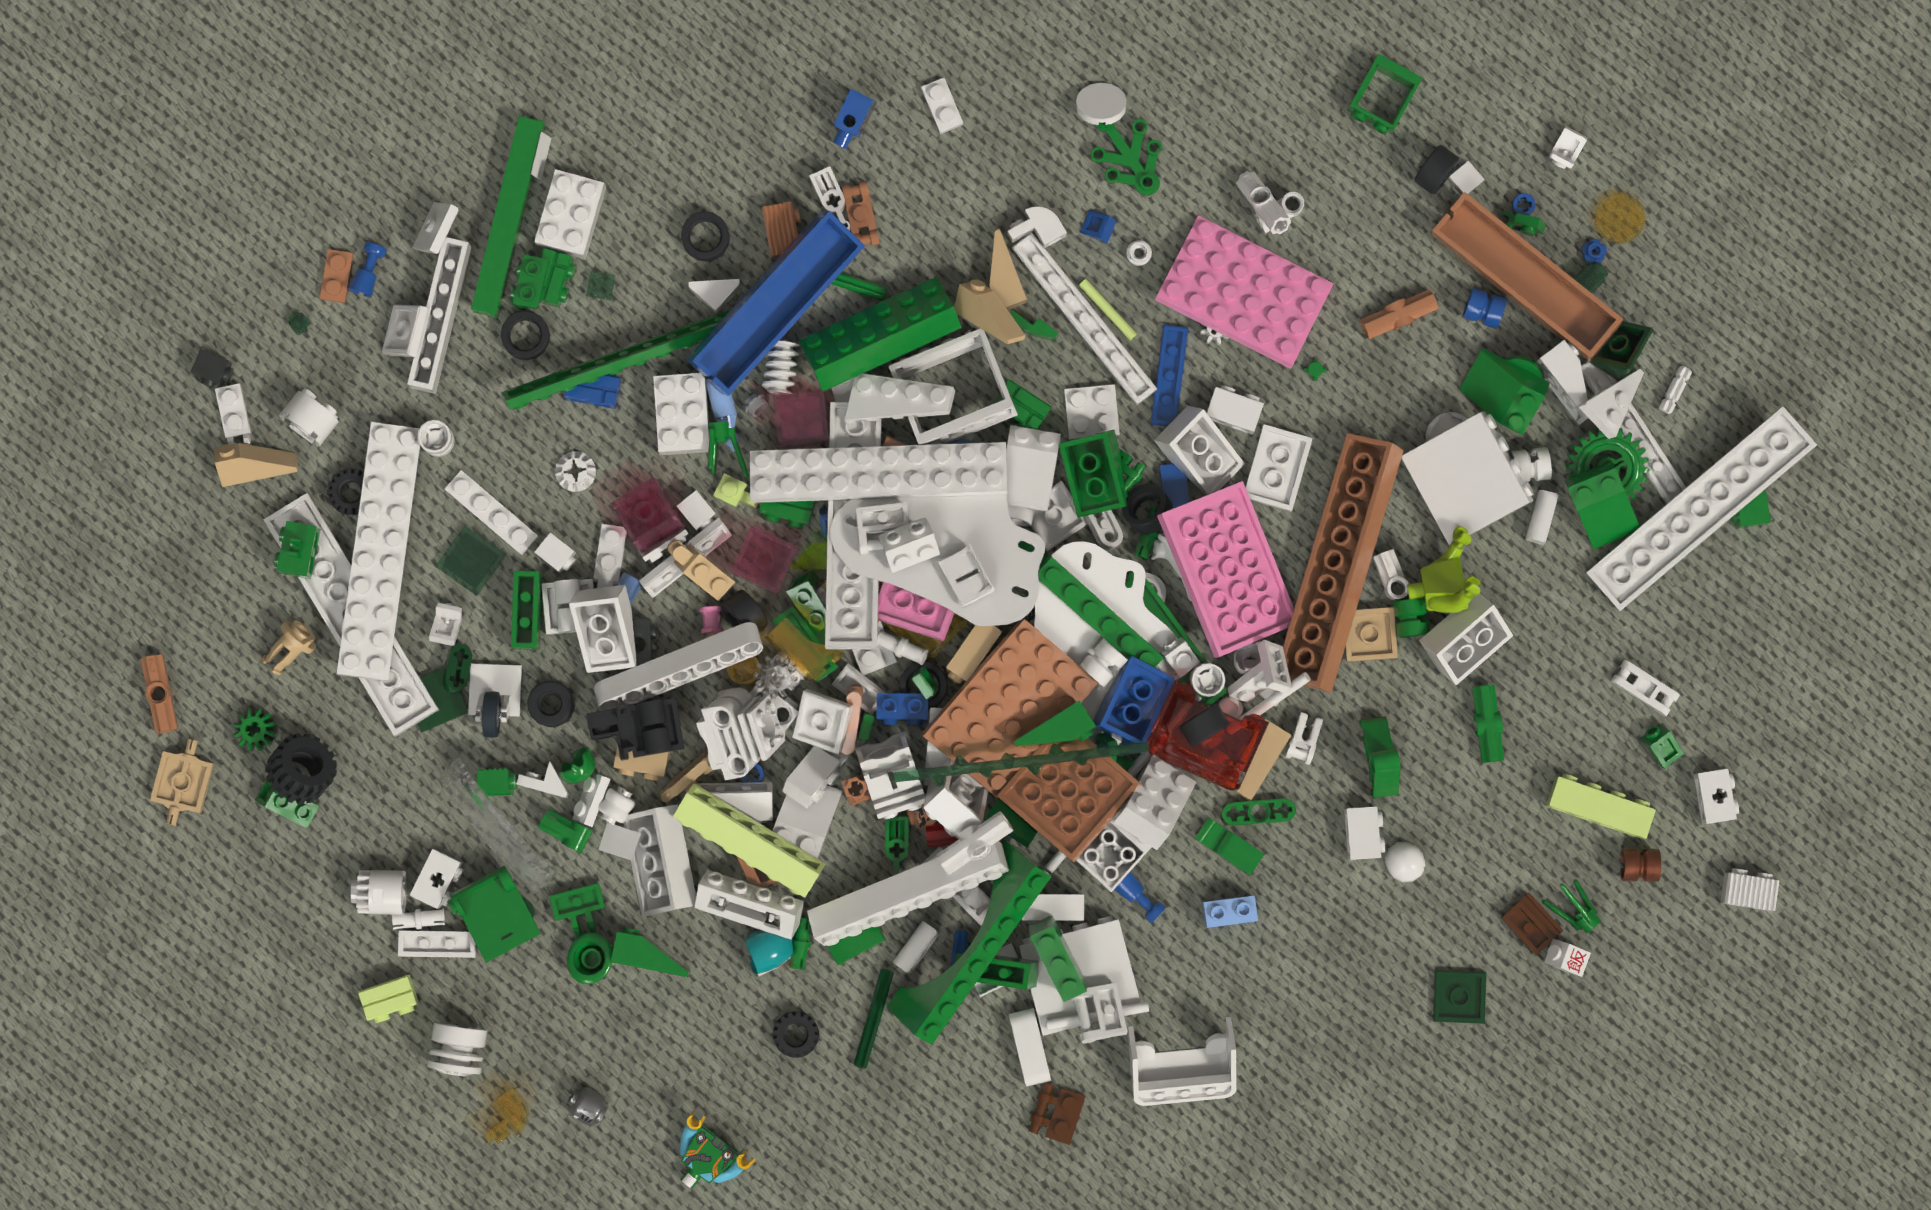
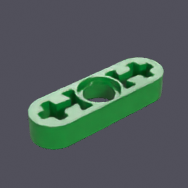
M1289 799L1232 802L1224 806L1221 816L1223 821L1231 826L1286 822L1295 816L1296 806ZM1268 803H1273V809L1280 808L1282 803H1286V807H1291V812L1287 813L1286 818L1283 817L1282 813H1274L1275 819H1269L1271 810ZM1243 805H1248L1247 816L1249 821H1244L1245 816L1236 817V821H1232L1231 817L1226 816V812H1229L1231 807H1235L1236 811H1244ZM1255 805H1262L1266 810V815L1261 820L1255 819L1251 814V810Z

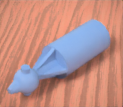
M705 380L714 419L716 422H728L729 428L734 427L737 413L732 393L729 396L723 395L708 380ZM735 433L737 442H739V436ZM727 437L728 442L725 444L730 447L732 452H735L730 437Z

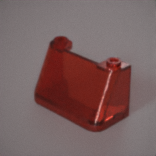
M1175 680L1145 746L1147 752L1225 789L1239 790L1269 722L1257 714L1246 715L1240 720L1224 713L1230 724L1197 746L1191 747L1179 726L1210 706L1195 700L1196 692L1190 684L1180 683Z

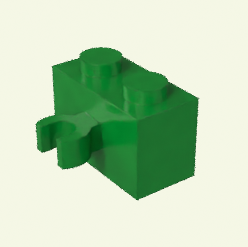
M286 521L285 527H281L279 541L282 542L280 552H276L274 567H277L276 571L284 575L311 579L321 529L317 526Z

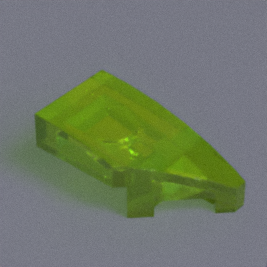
M827 542L812 543L794 562L792 569H827Z

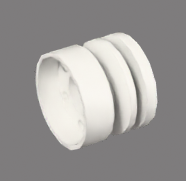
M434 1023L431 1040L441 1043L442 1049L429 1050V1054L440 1056V1061L428 1060L427 1067L450 1075L467 1076L481 1074V1067L470 1064L471 1061H483L482 1056L472 1052L473 1048L485 1047L488 1030L468 1027L467 1029L458 1027L459 1025Z

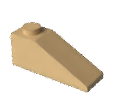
M998 229L995 230L989 288L996 292L1007 310L1025 304L1027 298L1001 231Z
M971 280L970 282L959 284L954 305L956 314L1006 344L1025 339V334L994 290L987 287L980 280Z
M242 443L225 444L215 448V466L222 487L298 472L296 453Z

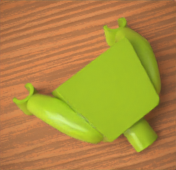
M1461 526L1455 528L1453 539L1456 541L1451 543L1447 551L1440 558L1428 566L1422 567L1420 570L1422 582L1407 584L1409 599L1424 597L1426 608L1429 611L1458 613L1469 609L1468 603L1474 596L1480 593L1478 586L1481 581L1472 575L1464 580L1460 556L1464 549L1463 544L1468 545L1472 541L1471 535L1467 534V529Z

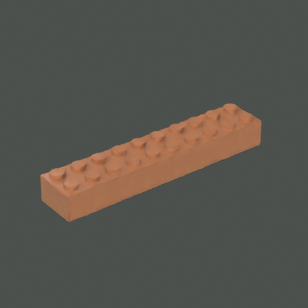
M1349 433L1346 434L1283 645L1290 681L1304 672L1311 679L1303 687L1332 693L1404 451L1391 442Z

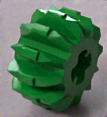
M258 708L255 715L252 709H247L248 718L243 714H239L238 718L242 721V724H233V727L240 729L233 736L234 738L243 737L238 745L243 747L248 743V751H253L255 744L258 751H263L262 742L268 746L272 745L271 740L267 738L268 735L272 737L277 736L276 732L269 729L276 727L277 723H267L272 715L267 713L263 716V709ZM256 723H258L257 727L261 728L260 733H255L254 737H252L253 733L249 732L250 726L255 727Z

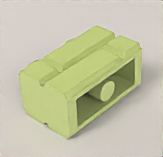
M410 975L358 991L367 1021L374 1019L375 1024L389 1020V1014L399 1011L400 1016L415 1011L413 1006L419 1004Z

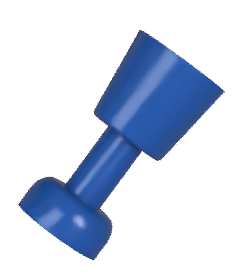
M365 242L364 252L368 254L363 269H357L348 290L357 294L362 292L364 293L363 296L372 298L377 277L372 272L377 258H383L386 255L387 249L375 243Z
M1130 871L1114 890L1129 902L1136 900L1147 911L1145 914L1147 921L1152 923L1165 910L1166 906L1161 902H1156L1155 904L1142 893L1145 889Z

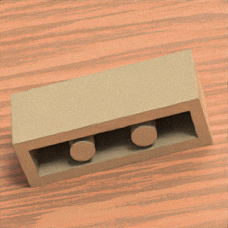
M1264 719L1262 723L1256 722L1249 733L1253 736L1248 745L1243 743L1236 754L1240 758L1235 767L1230 765L1223 775V778L1226 779L1224 786L1249 801L1253 799L1291 737V734L1267 719Z

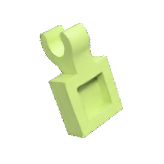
M725 473L713 495L715 498L736 508L740 501L754 508H757L759 504L751 503L750 493L745 492L748 486L746 483Z

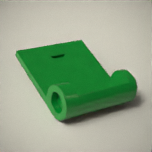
M505 865L449 894L451 899L447 902L453 914L459 913L463 918L485 963L541 934Z

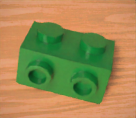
M524 254L522 262L519 261L516 276H519L517 286H513L511 292V301H513L515 308L526 310V307L538 309L549 263L547 259Z

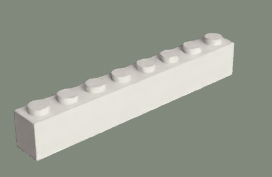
M999 841L990 846L991 850L985 857L979 860H970L950 875L936 858L808 910L807 913L813 937L823 946H831L837 944L840 939L845 937L857 936L862 933V930L867 928L879 927L885 924V921L892 918L904 917L909 911L917 908H926L932 902L939 899L951 898L956 892L964 889H973L979 883L986 880L998 879L1003 873L1009 871L1002 844Z

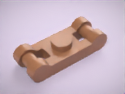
M859 182V185L849 187V184L843 185L842 191L851 232L864 245L871 243L872 246L879 245L867 182ZM852 196H862V202L853 203ZM868 227L869 234L860 236L859 229Z
M853 684L849 687L846 697L847 703L853 705L842 749V753L845 755L854 752L863 697V689L858 684Z

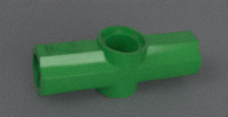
M1495 684L1472 687L1475 708L1473 720L1477 724L1475 734L1479 739L1482 763L1504 761L1501 738L1503 723L1501 713L1497 707Z

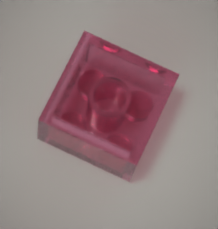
M822 390L773 396L779 450L830 444L825 397Z
M655 477L611 503L633 545L642 553L685 527L664 487Z
M751 526L732 567L731 574L775 595H779L799 551V547Z

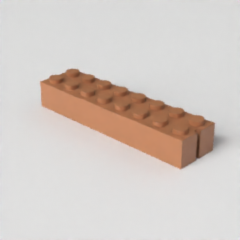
M1466 192L1450 208V213H1446L1432 230V237L1559 339L1565 340L1567 344L1571 343L1577 349L1579 355L1588 362L1591 361L1622 324L1623 318Z

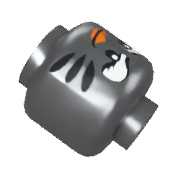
M584 1087L580 1092L575 1090L567 1102L571 1105L569 1114L585 1125L598 1124L608 1108L605 1105V1097L589 1087Z

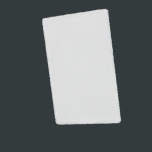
M543 132L540 134L531 175L539 180L542 179L551 138Z
M607 822L599 850L632 860L641 833Z

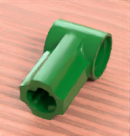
M550 809L544 814L538 829L562 841V844L580 854L593 833L591 829L584 827L574 820L572 822Z

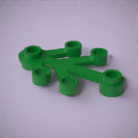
M1143 119L1134 121L1131 149L1114 126L1115 122L1107 125L1099 122V125H1095L1099 131L1107 133L1120 154L1105 152L1102 147H1095L1091 151V160L1094 163L1106 162L1130 167L1135 174H1122L1118 169L1112 167L1105 172L1106 182L1109 184L1121 183L1135 186L1137 192L1144 196L1155 194L1159 189L1160 180L1154 172L1157 156L1161 152L1162 145L1158 140L1148 142L1146 147L1148 158L1144 170L1138 160L1143 135L1148 128L1146 121ZM1141 123L1145 129L1137 131L1135 125ZM1152 144H1156L1159 150L1157 152L1150 151L1149 146ZM1100 151L1103 157L1096 159L1093 156L1094 152ZM1109 172H1115L1117 178L1110 180L1107 175ZM1150 179L1152 185L1149 187L1144 186L1143 180Z

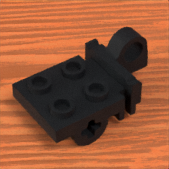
M676 698L628 705L624 707L625 713L621 714L620 707L586 713L591 740L616 736L621 761L629 759L628 752L630 751L633 753V758L685 749Z

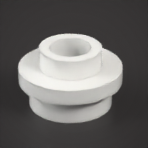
M1137 240L1128 246L1126 255L1130 263L1142 266L1149 262L1152 251L1148 243ZM1136 249H1141L1144 252L1141 258L1134 255Z

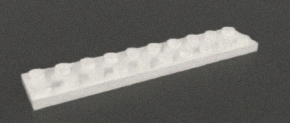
M830 402L829 448L881 446L882 418H879L878 421L857 420L856 423H846L844 419L849 402ZM851 499L828 500L825 648L877 649L879 581L856 575L835 552L830 540L831 523L837 511ZM849 515L844 517L846 523L858 527L857 518Z
M1784 407L1780 408L1586 573L1619 611L1623 610L1808 454L1817 444Z
M371 422L337 675L388 681L420 450L418 441L419 428Z
M1006 442L750 451L751 503L1008 494Z
M306 493L263 520L280 548L282 542L279 541L281 527H285L286 521L317 526L321 529L311 579L298 578L340 646L351 563L310 495ZM394 636L388 681L359 679L389 729L396 737L437 712L439 708Z

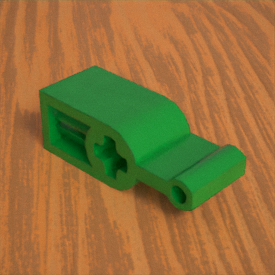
M893 817L885 821V852L887 857L894 862V875L899 874V862L903 861L908 855L909 817ZM896 821H898V839H896ZM895 843H899L900 848H904V853H900L899 858H894V853L889 852L890 848H894Z
M1209 817L1194 838L1248 876L1253 873L1265 855Z

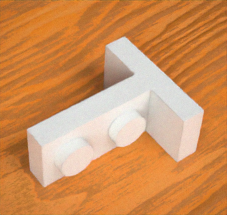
M1267 640L1261 641L1257 645L1261 662L1227 688L1229 696L1248 703L1266 688H1271L1285 694L1291 690L1292 685L1283 646Z

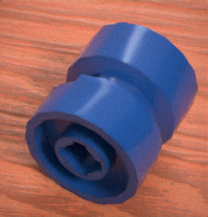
M1473 287L1462 318L1470 321H1478L1481 318L1483 325L1497 329L1507 303V298L1497 294L1488 297L1487 292Z

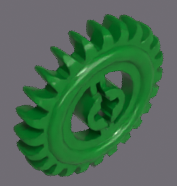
M1599 428L1596 436L1588 430V440L1579 436L1582 445L1572 444L1573 449L1577 453L1567 454L1573 460V463H1566L1565 466L1573 471L1567 473L1566 477L1570 479L1589 471L1590 462L1596 454L1604 450H1614L1620 453L1621 456L1614 458L1610 454L1600 455L1597 457L1594 467L1596 468L1605 462L1613 461L1619 474L1620 467L1626 465V471L1621 482L1627 496L1635 499L1636 496L1633 491L1643 490L1639 482H1647L1648 480L1642 473L1650 471L1648 467L1643 466V464L1649 461V458L1641 457L1646 449L1644 447L1637 449L1640 440L1635 439L1630 442L1632 433L1628 432L1623 437L1622 428L1619 429L1616 437L1610 439Z

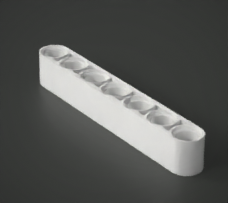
M751 622L740 624L599 681L594 686L599 711L620 707V710H622L625 706L637 704L758 655L763 650V645L757 625Z

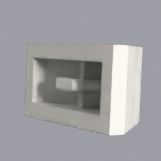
M740 279L689 282L690 291L716 314L741 288Z

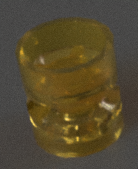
M753 656L728 666L727 672L735 684L750 686L759 679L761 666L758 659Z

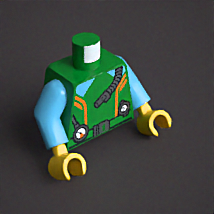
M693 1110L687 1118V1124L681 1134L679 1149L680 1155L683 1157L681 1162L689 1167L680 1180L689 1188L693 1189L701 1178L709 1184L712 1181L722 1183L736 1178L743 1170L749 1168L756 1161L755 1158L752 1161H748L745 1158L748 1150L739 1153L703 1124L705 1120L704 1115L701 1120H696L693 1117L695 1111Z

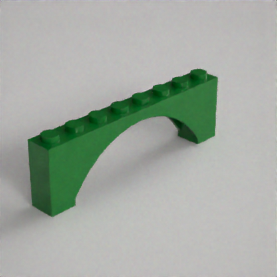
M1004 840L1002 847L1009 871L1003 873L1000 878L993 880L991 900L986 916L971 945L948 970L935 979L912 988L905 989L901 986L886 1006L913 1035L931 1045L1052 877L1023 850L1007 840Z

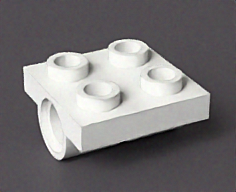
M570 579L542 584L546 635L576 632L569 602L576 591L594 589L593 579Z

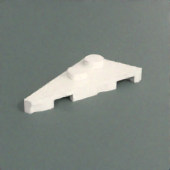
M1641 369L1627 374L1620 381L1609 385L1602 392L1593 395L1591 399L1582 402L1578 406L1608 439L1617 436L1644 374Z

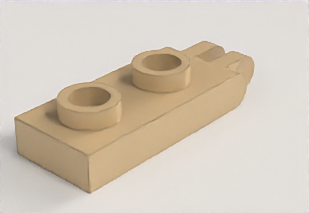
M708 749L659 792V797L663 802H669L683 790L687 792L694 783H697L696 779L702 773L706 775L712 771L708 760Z

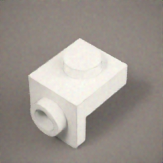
M1565 126L1549 157L1553 159L1552 162L1558 167L1565 169L1567 166L1572 169L1588 137Z
M437 603L429 641L455 646L462 622V608L451 603Z

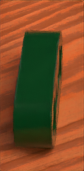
M456 645L447 654L442 683L444 689L449 693H459L467 686L472 652L465 645ZM460 651L461 656L465 657V659L457 666L458 658L454 655ZM458 672L457 680L461 683L454 687L450 679Z

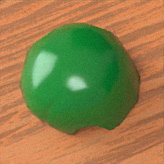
M583 747L573 752L572 763H562V771H559V776L563 781L577 784L586 781L593 774L596 763L589 747Z

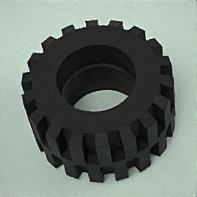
M300 733L294 734L293 737L288 736L268 758L265 772L269 774L266 776L267 782L272 783L270 788L273 791L276 790L279 793L277 796L281 799L286 797L289 803L296 801L297 804L302 805L306 801L308 804L315 799L317 800L333 782V778L337 773V770H335L337 761L332 759L335 755L333 751H328L327 748L329 746L326 743L322 744L319 742L320 738L315 737L313 739L311 734L306 733L303 737ZM292 761L305 766L310 776L299 773L293 766Z

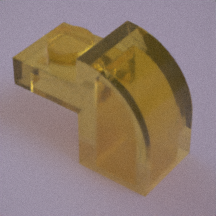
M514 1086L492 1102L504 1120L483 1135L489 1144L494 1141L498 1144L510 1136L509 1129L518 1136L527 1126L529 1120L528 1105Z

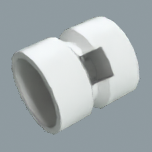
M439 420L427 421L418 431L419 444L432 456H444L454 446L455 438L453 432L445 423Z
M1547 447L1533 448L1530 453L1526 450L1510 452L1511 460L1515 459L1522 472L1519 475L1523 482H1530L1531 478H1534L1535 481L1551 479V459Z
M1103 638L1094 648L1095 654L1088 655L1080 666L1104 687L1112 679V672L1114 670L1119 671L1128 660Z
M1206 662L1200 663L1190 673V686L1202 696H1215L1223 689L1225 676L1217 665Z

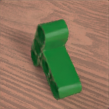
M1386 716L1361 719L1360 727H1363L1364 733L1362 740L1369 767V782L1372 783L1373 789L1371 796L1374 799L1398 795L1400 758L1397 748H1393Z

